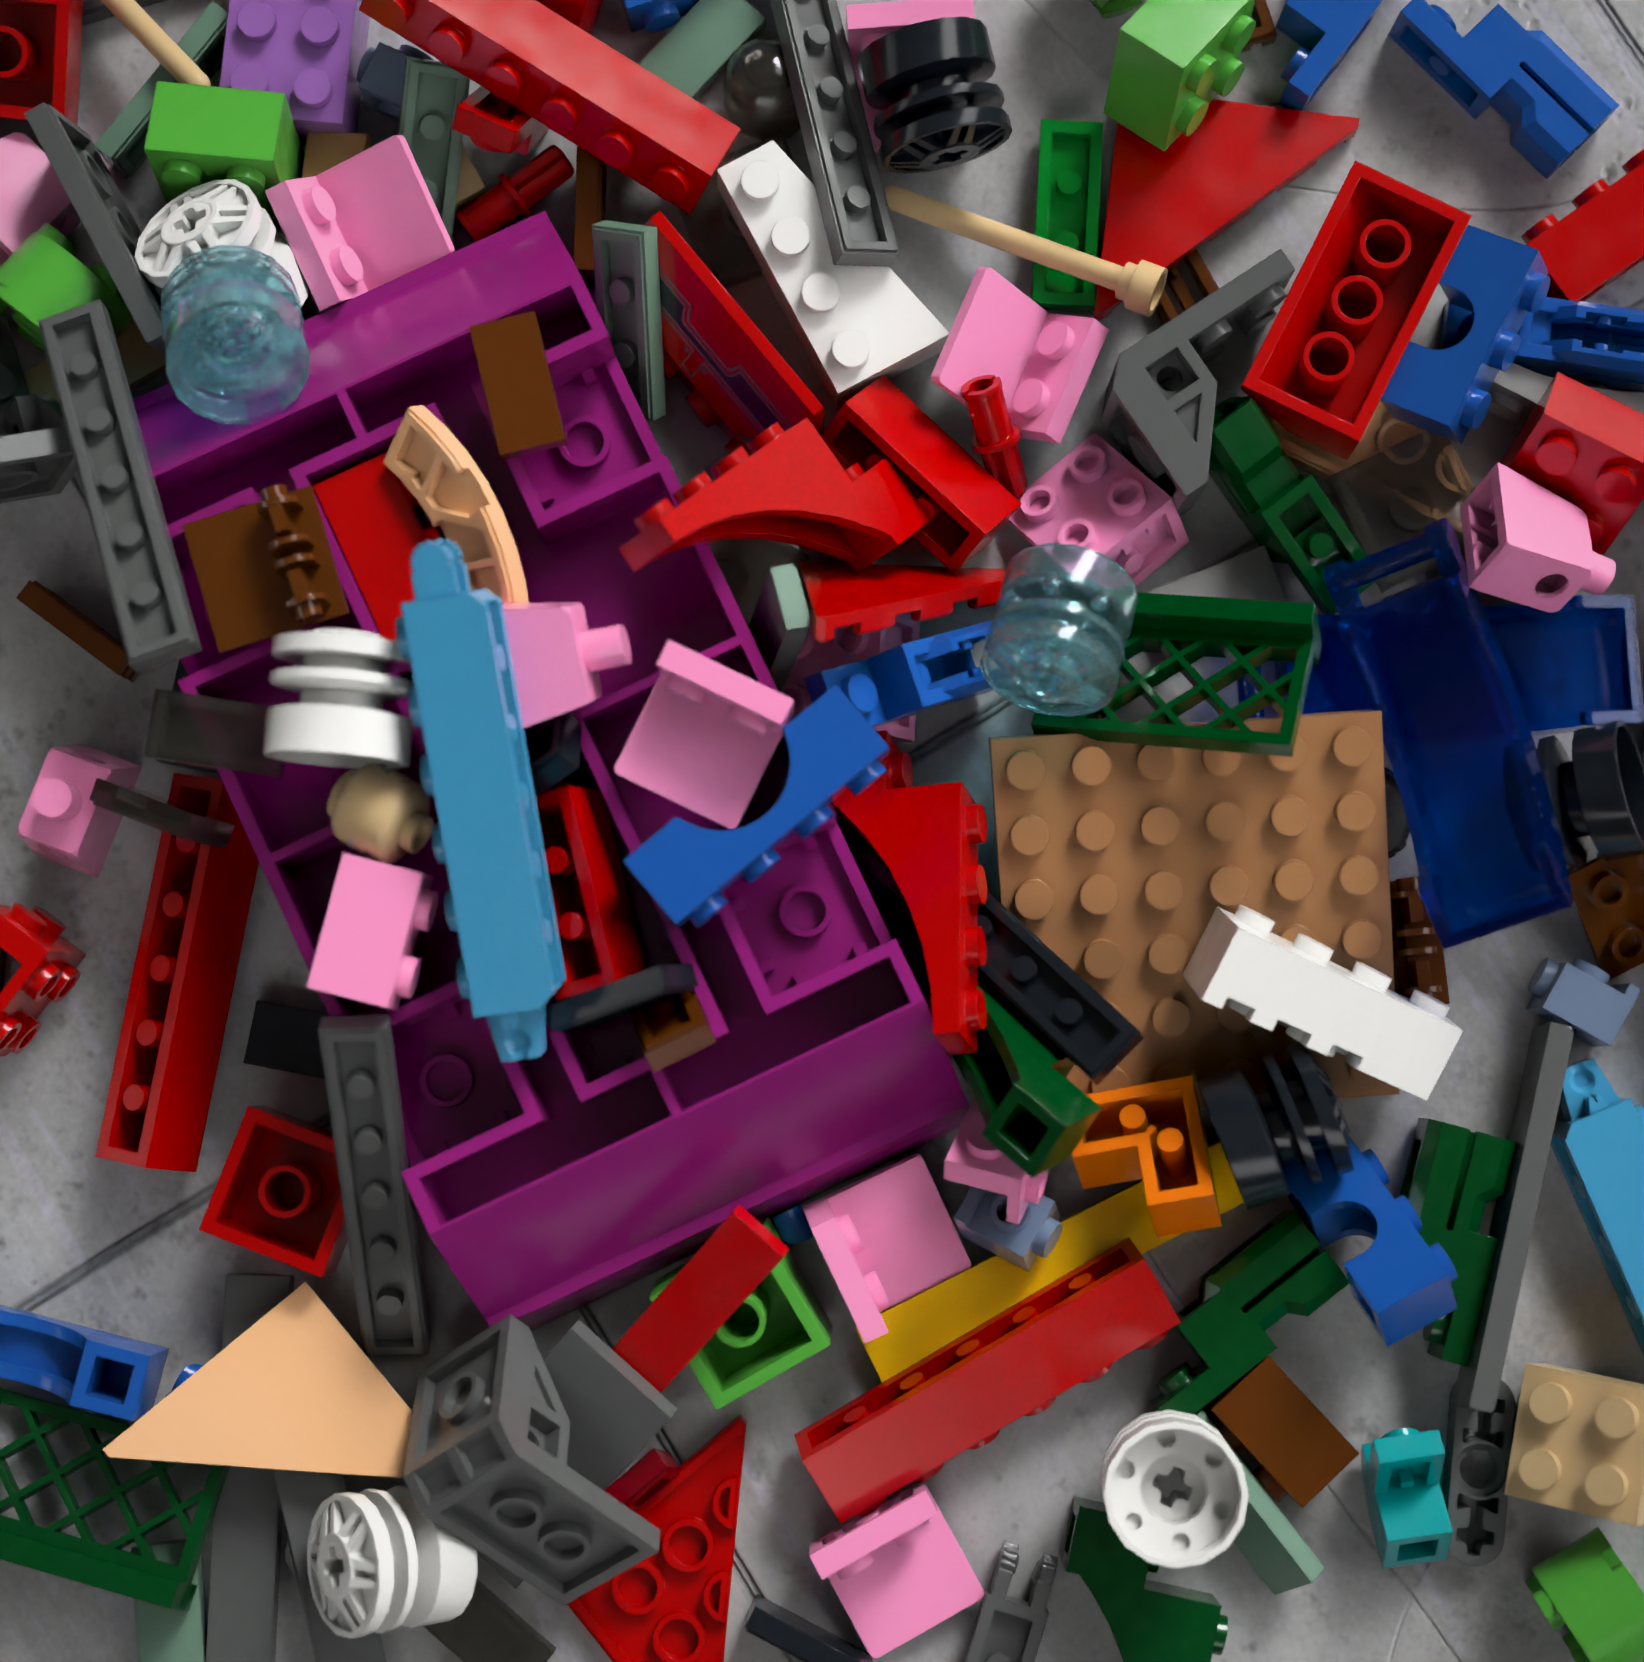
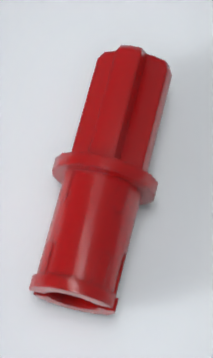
M550 145L508 177L503 172L499 174L498 178L501 182L464 209L455 212V214L474 241L477 242L496 233L522 213L529 217L532 214L529 210L531 206L573 176V166L558 146Z
M983 375L973 378L961 387L962 397L965 399L974 430V435L971 438L972 449L977 453H981L985 470L1017 499L1025 493L1028 483L1017 442L1021 438L1020 428L1011 422L1002 390L1001 378H996L995 375Z

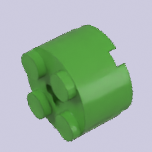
M44 223L37 232H31L1 265L0 315L9 306L14 311L11 317L18 324L15 329L46 355L38 320L100 299L109 312L115 338L117 339L133 321V317L107 268L98 262H94L87 268L72 255L75 251L73 244L48 223Z
M1599 1527L1531 1568L1534 1575L1525 1580V1583L1554 1630L1567 1624L1571 1632L1564 1635L1562 1639L1571 1651L1570 1654L1575 1662H1644V1593L1628 1569L1620 1561Z

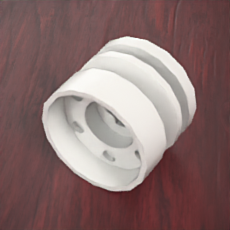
M235 179L213 180L182 193L169 201L149 221L138 238L135 259L140 271L149 282L155 285L160 297L172 304L176 317L198 346L211 354L233 355L257 347L278 334L298 314L308 297L309 287L284 235L276 232L270 215L265 209L261 208L257 197L250 187Z
M318 628L308 632L280 633L273 636L272 655L289 663L300 664L302 667H284L270 671L269 682L281 689L300 694V701L295 704H283L267 709L263 754L266 757L299 764L360 769L370 763L384 764L392 769L410 767L413 722L404 716L383 711L384 701L408 698L409 687L415 685L414 681L386 674L412 671L410 658H404L401 655L397 641L386 639L372 632L344 628Z
M1166 1409L1140 1415L1119 1429L1106 1449L1100 1482L1109 1523L1125 1547L1149 1563L1178 1569L1204 1564L1230 1546L1244 1524L1249 1494L1243 1467L1216 1428L1195 1414ZM1173 1467L1180 1468V1476L1187 1485L1185 1491L1173 1489L1168 1498L1161 1497L1162 1491L1158 1482L1154 1480L1157 1473L1168 1476Z
M402 1484L395 1485L387 1491L366 1489L359 1493H336L322 1501L312 1519L309 1532L307 1572L313 1600L322 1620L336 1635L352 1639L366 1636L372 1632L386 1633L400 1625L414 1628L448 1622L460 1616L473 1596L478 1574L477 1549L420 1513L407 1485Z

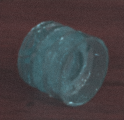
M217 245L193 253L172 270L161 292V325L166 374L176 396L197 415L221 424H252L282 412L297 400L308 379L310 353L306 331L303 326L300 297L291 275L269 255L247 246Z
M1046 543L1023 549L1009 560L995 605L996 613L990 624L987 641L980 659L984 679L1000 696L1019 707L1044 715L1073 717L1094 713L1111 702L1117 689L1120 677L1119 670L1125 657L1124 645L1130 635L1138 603L1135 582L1121 565L1099 552L1077 545Z

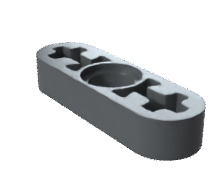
M1502 1380L1497 1396V1407L1494 1411L1492 1410V1413L1485 1412L1483 1418V1430L1490 1434L1496 1433L1495 1443L1474 1436L1463 1438L1464 1428L1477 1432L1478 1413L1452 1405L1457 1381L1450 1393L1442 1494L1453 1529L1449 1554L1461 1563L1469 1566H1483L1492 1562L1500 1554L1505 1540L1508 1495H1504L1513 1442L1515 1398L1510 1387ZM1473 1450L1488 1452L1494 1463L1492 1477L1481 1486L1467 1485L1460 1475V1463L1463 1457ZM1460 1493L1475 1500L1491 1499L1490 1508L1476 1504V1524L1487 1530V1535L1485 1539L1474 1541L1473 1550H1468L1467 1544L1456 1537L1457 1528H1467L1469 1526L1471 1514L1470 1506L1464 1502L1457 1503L1458 1494Z

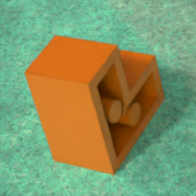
M1192 1075L1086 1094L1102 1109L1071 1153L1083 1189L1143 1179L1147 1207L1157 1237L1222 1226L1203 1118Z

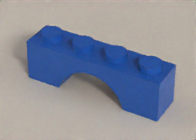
M837 684L783 727L784 738L790 756L789 776L782 795L764 816L744 827L724 831L700 828L675 817L623 860L678 928H681L689 920L696 928L709 921L729 903L722 894L742 876L749 884L754 883L781 860L780 855L775 851L780 844L795 832L802 840L807 839L833 817L834 813L827 805L848 788L855 797L860 795L887 771L880 761L888 756L889 746Z
M0 1305V1378L47 1390L62 1397L71 1406L130 1421L142 1417L154 1407L169 1348Z

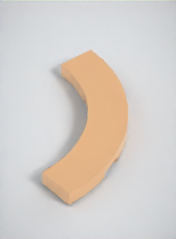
M425 406L408 407L383 464L414 495L433 526H440L447 539L450 538L451 542H457V546L459 548L462 547L461 553L465 555L463 562L467 564L471 590L487 588L502 600V604L529 603L526 581L515 541L504 513L487 480L467 450L450 430Z

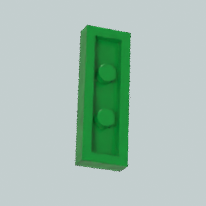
M1041 119L1039 127L1034 235L1097 257L1104 123ZM1035 262L1032 263L1031 299L1046 311L1093 313L1096 284Z

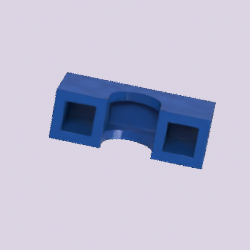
M1467 225L1439 284L1450 304L1474 313L1473 325L1467 336L1460 343L1447 349H1430L1409 341L1381 397V401L1393 418L1461 445L1469 429L1476 430L1482 424L1491 403V394L1488 391L1499 370L1505 372L1512 365L1521 342V336L1518 332L1528 312L1536 313L1540 309L1549 290L1550 277L1547 276L1549 271L1539 250Z
M1348 1135L1349 1152L1354 1170L1338 1176L1325 1149L1314 1153L1323 1182L1312 1185L1305 1177L1296 1160L1284 1165L1288 1183L1287 1196L1300 1219L1321 1244L1319 1245L1321 1249L1347 1236L1360 1235L1374 1240L1373 1244L1365 1252L1345 1262L1343 1265L1354 1299L1388 1347L1457 1309L1451 1282L1456 1280L1458 1275L1453 1263L1441 1245L1435 1243L1428 1247L1418 1233L1423 1230V1226L1409 1200L1404 1195L1394 1199L1385 1185L1389 1183V1178L1376 1154L1370 1148L1361 1153Z

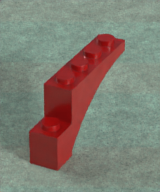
M806 417L786 432L778 422L767 428L746 444L752 453L751 456L747 454L742 446L736 449L710 469L716 478L715 481L712 482L705 471L672 495L679 504L677 507L674 508L667 497L633 521L641 533L618 550L634 572L666 554L695 544L726 539H762L799 545L835 556L849 562L856 573H858L900 545L928 523L930 519L886 457L865 472L858 462L844 470L808 417Z
M887 730L876 731L889 746L888 756L880 761L887 771L860 795L855 797L848 788L831 803L837 814V821L843 820L880 855L890 869L909 906L926 962L931 988L934 1036L951 1055L977 1053V1030H984L987 1020L985 997L981 989L977 990V967L985 966L987 960L985 933L983 928L978 926V904H985L987 899L985 871L981 864L978 865V843H985L987 839L986 813L982 804L975 803L962 782L912 787L913 770L909 754L900 750Z

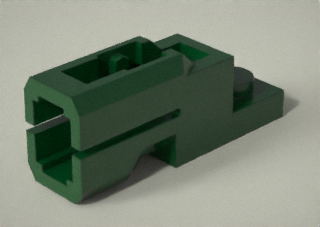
M1252 396L1230 397L1216 405L1209 475L1259 546L1265 545L1271 562L1288 564L1321 613L1333 616L1381 578L1380 574L1311 474L1299 473L1282 448L1278 433Z
M1418 1118L1399 1196L1404 1195L1415 1209L1423 1226V1230L1418 1233L1428 1247L1439 1243L1453 1263L1458 1278L1451 1282L1457 1309L1423 1328V1338L1425 1341L1430 1342L1428 1354L1441 1360L1467 1367L1498 1243V1238L1479 1234L1478 1231L1485 1204L1504 1193L1516 1142L1478 1131L1473 1133L1470 1132L1471 1129L1433 1119Z
M1283 1210L1200 1276L1198 1297L1177 1313L1181 1323L1174 1326L1200 1359V1362L1193 1368L1187 1362H1184L1171 1370L1157 1383L1156 1386L1161 1393L1152 1399L1151 1402L1158 1411L1171 1409L1190 1414L1197 1413L1277 1349L1276 1345L1265 1333L1267 1329L1287 1313L1308 1317L1349 1284L1344 1273L1326 1250L1323 1249L1319 1252L1317 1247L1321 1244L1294 1211Z

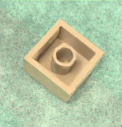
M1525 1363L1504 1495L1630 1526H1643L1644 1384L1548 1363Z

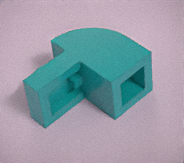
M1414 1428L1395 1429L1386 1433L1381 1438L1373 1439L1372 1443L1361 1446V1467L1368 1513L1383 1569L1445 1560L1448 1557L1453 1529L1439 1483L1446 1454L1439 1429L1419 1432Z

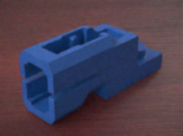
M1287 0L1275 27L1301 47L1280 76L1288 84L1278 104L1285 109L1304 111L1370 25L1383 0Z
M1411 0L1400 11L1388 33V36L1475 120L1490 106L1510 124V145L1546 180L1573 155L1574 149L1578 150L1608 120L1619 106L1542 30H1525L1500 4H1497L1477 25L1462 37L1456 31L1453 19L1444 9L1434 4L1429 5L1425 0Z
M1546 297L1536 313L1528 312L1518 332L1521 336L1518 353L1513 361L1514 364L1552 378L1559 372L1568 377L1600 381L1612 388L1644 392L1643 310ZM1449 300L1446 302L1438 350L1453 347L1467 336L1473 325L1474 313L1450 304Z
M1006 616L904 643L865 660L817 672L804 678L812 703L837 684L872 727L914 716L937 706L986 694L1005 685L1022 680L1031 675L1036 663L1021 620ZM1000 637L1008 663L982 672L980 667L976 668L970 651L974 649L973 644Z

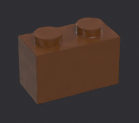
M1269 1356L1206 1405L1215 1415L1211 1421L1236 1452L1244 1446L1260 1464L1252 1474L1278 1503L1288 1494L1303 1508L1360 1454Z

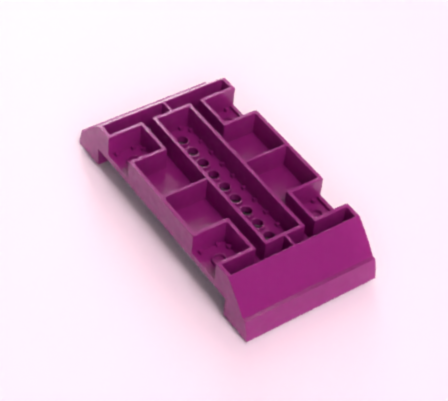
M545 210L285 329L255 348L224 357L133 399L202 649L200 652L180 658L188 676L177 682L309 972H311L342 853L370 859L341 843L335 837L332 831L331 817L327 814V803L332 789L343 774L350 769L281 761L266 757L263 754L267 709L283 704H295L300 701V694L272 685L269 682L270 671L276 668L302 667V665L275 658L272 655L273 638L222 654L219 653L182 525L262 501L259 492L267 487L283 484L286 485L288 492L310 485L313 487V485L387 453L408 407L423 405L450 430L467 450L492 489L504 513L517 547L526 581L529 603L582 602L589 630L623 624L626 628L631 646V664L598 671L602 696L591 703L568 711L570 715L582 724L579 768L543 793L568 785L601 790L605 798L646 969L657 965H667L679 960L682 964L692 963L698 986L694 987V991L700 1001L716 1043L654 1072L644 1054L630 1015H625L590 1029L556 1032V1030H551L546 1014V1051L542 1056L533 1059L501 1062L486 1016L473 1018L470 998L463 999L458 988L456 966L458 959L463 958L459 933L458 931L452 932L446 920L444 899L446 892L451 890L447 865L440 864L436 858L432 833L425 846L418 853L412 854L408 852L398 861L390 863V865L422 872L432 877L430 890L439 893L437 910L429 932L419 930L412 957L421 959L419 978L410 999L401 997L397 1010L318 991L329 1016L390 1014L408 1160L412 1166L402 1171L401 1174L428 1234L467 1294L486 1319L489 1327L512 1314L530 1327L532 1331L696 1253L739 1204L758 1221L766 1216L770 1218L961 1126L970 1105L945 1047L933 1034L932 1015L896 938L892 940L837 824V814L832 803L827 805L834 813L829 821L805 840H802L795 832L780 844L775 851L780 855L781 860L752 884H749L743 876L722 893L729 903L699 928H696L690 920L681 928H678L623 862L625 858L675 817L704 829L729 830L618 776L614 770L620 754L660 676L656 663L668 639L778 692V689L708 542L695 544L666 554L634 572L618 550L641 533L633 521L666 497L674 508L677 507L679 504L672 495L682 487L666 454L662 455L615 356L609 333L591 295ZM535 311L568 445L502 460L469 326ZM313 487L350 614L293 632H308L318 628H344L381 635ZM421 505L415 506L414 510L425 515V529L433 526ZM436 526L441 538L443 540L447 539L441 527ZM402 672L386 673L414 681L413 672L406 675ZM408 698L384 701L383 711L392 712L411 719ZM550 719L524 728L525 737ZM413 724L410 767L394 770L423 786L420 761L422 755L427 754L422 727H416ZM784 734L737 828L744 827L760 819L776 804L782 795L790 770V756ZM429 796V816L433 818L434 824L439 823L435 797ZM554 995L545 1006H549L560 1001H556V997Z

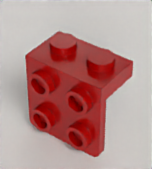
M17 902L11 907L0 905V947L22 964L0 993V1056H6L11 1051L18 1054L30 1044L41 1028V1023L36 1019L51 1000L57 1003L72 990L81 975L76 968L86 956L85 953L61 936L66 926L51 913L37 905H34L31 910Z

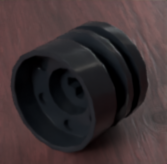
M964 16L943 17L918 22L886 34L870 43L859 53L857 66L866 102L874 109L884 110L875 118L873 129L875 136L882 141L879 153L883 167L889 172L902 174L924 173L953 167L995 150L1009 139L1012 133V126L1009 115L1002 109L1005 101L1003 91L997 84L986 82L993 76L996 63L987 28L981 20Z
M1622 719L1574 731L1572 761L1555 735L1539 739L1537 749L1529 741L1507 747L1504 757V777L1508 811L1522 852L1531 869L1536 874L1542 876L1561 870L1562 861L1570 869L1586 865L1589 852L1588 836L1591 837L1599 855L1606 862L1644 854V765L1633 735Z
M1302 1043L1286 1047L1295 1076L1285 1080L1272 1053L1261 1057L1266 1087L1259 1090H1253L1238 1066L1197 1081L1247 1210L1288 1195V1183L1284 1164L1296 1160L1305 1177L1312 1185L1323 1182L1314 1153L1325 1149L1338 1176L1354 1170L1349 1152L1348 1133L1350 1131L1341 1105L1328 1075L1310 1056L1306 1046Z

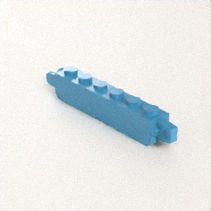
M438 538L437 541L429 540L425 544H418L419 547L413 549V556L409 557L412 560L409 566L413 567L411 578L415 599L400 603L403 616L398 617L396 620V638L401 655L404 658H410L415 685L410 686L408 690L409 712L413 724L423 729L427 754L422 755L420 761L421 779L426 794L435 797L439 823H435L432 830L433 847L438 862L447 865L451 890L445 894V915L450 930L452 932L458 931L463 955V958H459L457 961V983L463 999L470 998L473 1018L486 1016L500 1061L509 1062L541 1057L546 1051L545 1005L557 993L567 978L502 600L487 588L471 590L467 564L463 562L465 555L461 553L462 547L459 548L457 542H451L450 538L444 540Z
M1586 1058L1567 1065L1560 1098L1564 1118L1555 1122L1551 1147L1644 1356V1108L1641 1105L1634 1106L1631 1098H1618L1594 1058Z

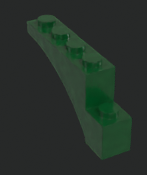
M890 890L880 892L874 902L892 940L896 938L932 1015L931 988L923 947L910 909ZM977 973V990H982L986 1002V1027L984 1030H977V1053L952 1055L970 1086L986 1127L981 1135L1031 1178H1034L1069 1158L1102 1107L1066 1078L1074 1064Z
M1074 1496L1061 1562L1066 1572L1079 1574L1091 1591L1110 1626L1123 1662H1211L1212 1654L1220 1656L1226 1642L1228 1617L1220 1614L1222 1606L1214 1595L1146 1579L1147 1571L1157 1573L1160 1565L1147 1562L1124 1546L1109 1523L1104 1502Z

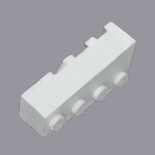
M774 140L717 169L718 192L835 408L844 404L882 375L891 379L942 351L949 332L890 267L833 264L815 186Z
M1239 905L1234 915L1217 906L1182 974L1183 978L1202 1001L1222 1009L1226 1000L1229 999L1227 1005L1244 1015L1249 1022L1269 1031H1273L1276 1024L1279 1023L1287 1027L1286 1034L1304 1046L1334 1057L1337 1051L1345 1055L1344 1061L1355 1069L1427 1101L1463 1033L1460 1027L1446 1017L1451 1007L1414 989L1410 999L1391 991L1388 987L1392 978L1361 962L1356 961L1352 971L1330 961L1334 950L1308 936L1298 933L1292 943L1271 932L1275 925L1273 920L1248 907Z

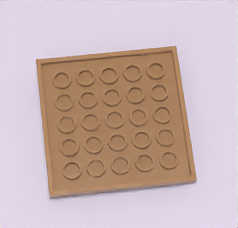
M1365 709L1302 714L1292 757L1104 742L1077 733L989 737L999 902L1133 1024L1144 1037L1098 1086L1074 1065L1066 1078L1083 1093L1091 1094L1192 1075L1200 1108L1207 1109L1197 1081L1238 1066L1253 1090H1259L1266 1087L1261 1057L1272 1053L1284 1080L1295 1076L1286 1047L1300 1042L1286 1034L1287 1027L1277 1023L1273 1031H1269L1249 1022L1244 1015L1227 1005L1229 999L1226 1000L1222 1009L1202 1001L1182 976L1217 906L1234 915L1239 905L1248 907L1273 920L1275 925L1271 932L1292 943L1298 933L1303 934L1334 950L1330 961L1352 971L1356 961L1389 976L1392 978L1388 989L1395 992L1381 710ZM1281 716L1248 718L1243 723L1251 731L1279 733L1283 718ZM1211 721L1189 722L1183 724L1185 726L1203 727ZM1306 1047L1310 1056L1328 1075L1338 1099L1400 1094L1399 1088L1347 1064L1344 1061L1345 1055L1336 1051L1334 1057L1325 1056Z

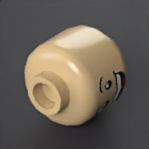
M370 763L358 770L350 769L345 772L332 789L327 803V814L331 817L332 831L335 837L341 843L368 858L386 864L398 861L408 852L412 854L418 853L429 840L434 826V820L429 816L430 797L426 794L424 787L420 783L380 763Z

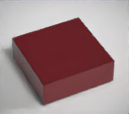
M653 1448L604 1491L636 1513L678 1477L681 1468L667 1451Z

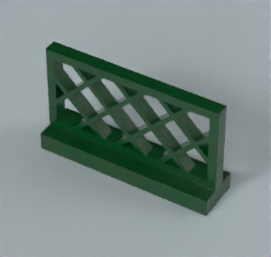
M1061 588L1056 605L1059 625L1031 722L1034 734L1077 733L1104 742L1293 756L1312 664H1318L1322 646L1316 603L1081 589L1079 591L1074 588ZM1071 647L1101 649L1105 653L1078 671L1068 660ZM1140 652L1165 654L1168 658L1142 675L1128 662L1130 658ZM1202 657L1228 658L1232 663L1206 680L1191 665ZM1267 661L1295 663L1293 671L1272 684H1269L1256 670L1257 667ZM1117 667L1130 682L1102 699L1090 686V683ZM1181 672L1193 685V688L1166 704L1152 688L1176 673ZM1244 676L1258 692L1231 709L1217 692ZM1078 690L1092 705L1074 717L1053 715L1056 704ZM1288 694L1287 701H1285L1282 697ZM1141 695L1155 710L1138 722L1121 721L1114 713ZM1204 700L1220 715L1203 727L1185 726L1178 718V716ZM1269 705L1283 718L1279 733L1251 731L1243 723V721Z
M0 1388V1404L5 1403L19 1407L31 1430L27 1435L0 1449V1478L8 1493V1497L0 1501V1514L14 1507L19 1517V1520L0 1515V1560L169 1609L189 1611L197 1585L192 1584L230 1466L211 1465L204 1489L184 1501L181 1500L167 1471L179 1463L150 1461L152 1467L121 1484L108 1455L103 1449L131 1426L130 1424ZM36 1412L54 1417L55 1419L41 1425ZM71 1422L79 1424L91 1446V1450L60 1466L47 1436ZM95 1429L115 1434V1436L102 1443ZM37 1443L50 1473L19 1490L6 1459ZM97 1459L111 1490L80 1507L66 1476ZM158 1477L172 1508L141 1525L126 1494L151 1479ZM55 1483L69 1514L47 1527L38 1526L35 1524L25 1500ZM116 1500L130 1532L107 1545L97 1543L85 1517ZM198 1505L192 1522L187 1511ZM176 1517L187 1537L178 1566L157 1560L146 1537L148 1533ZM75 1524L81 1538L62 1533L61 1531ZM135 1541L142 1555L121 1549Z

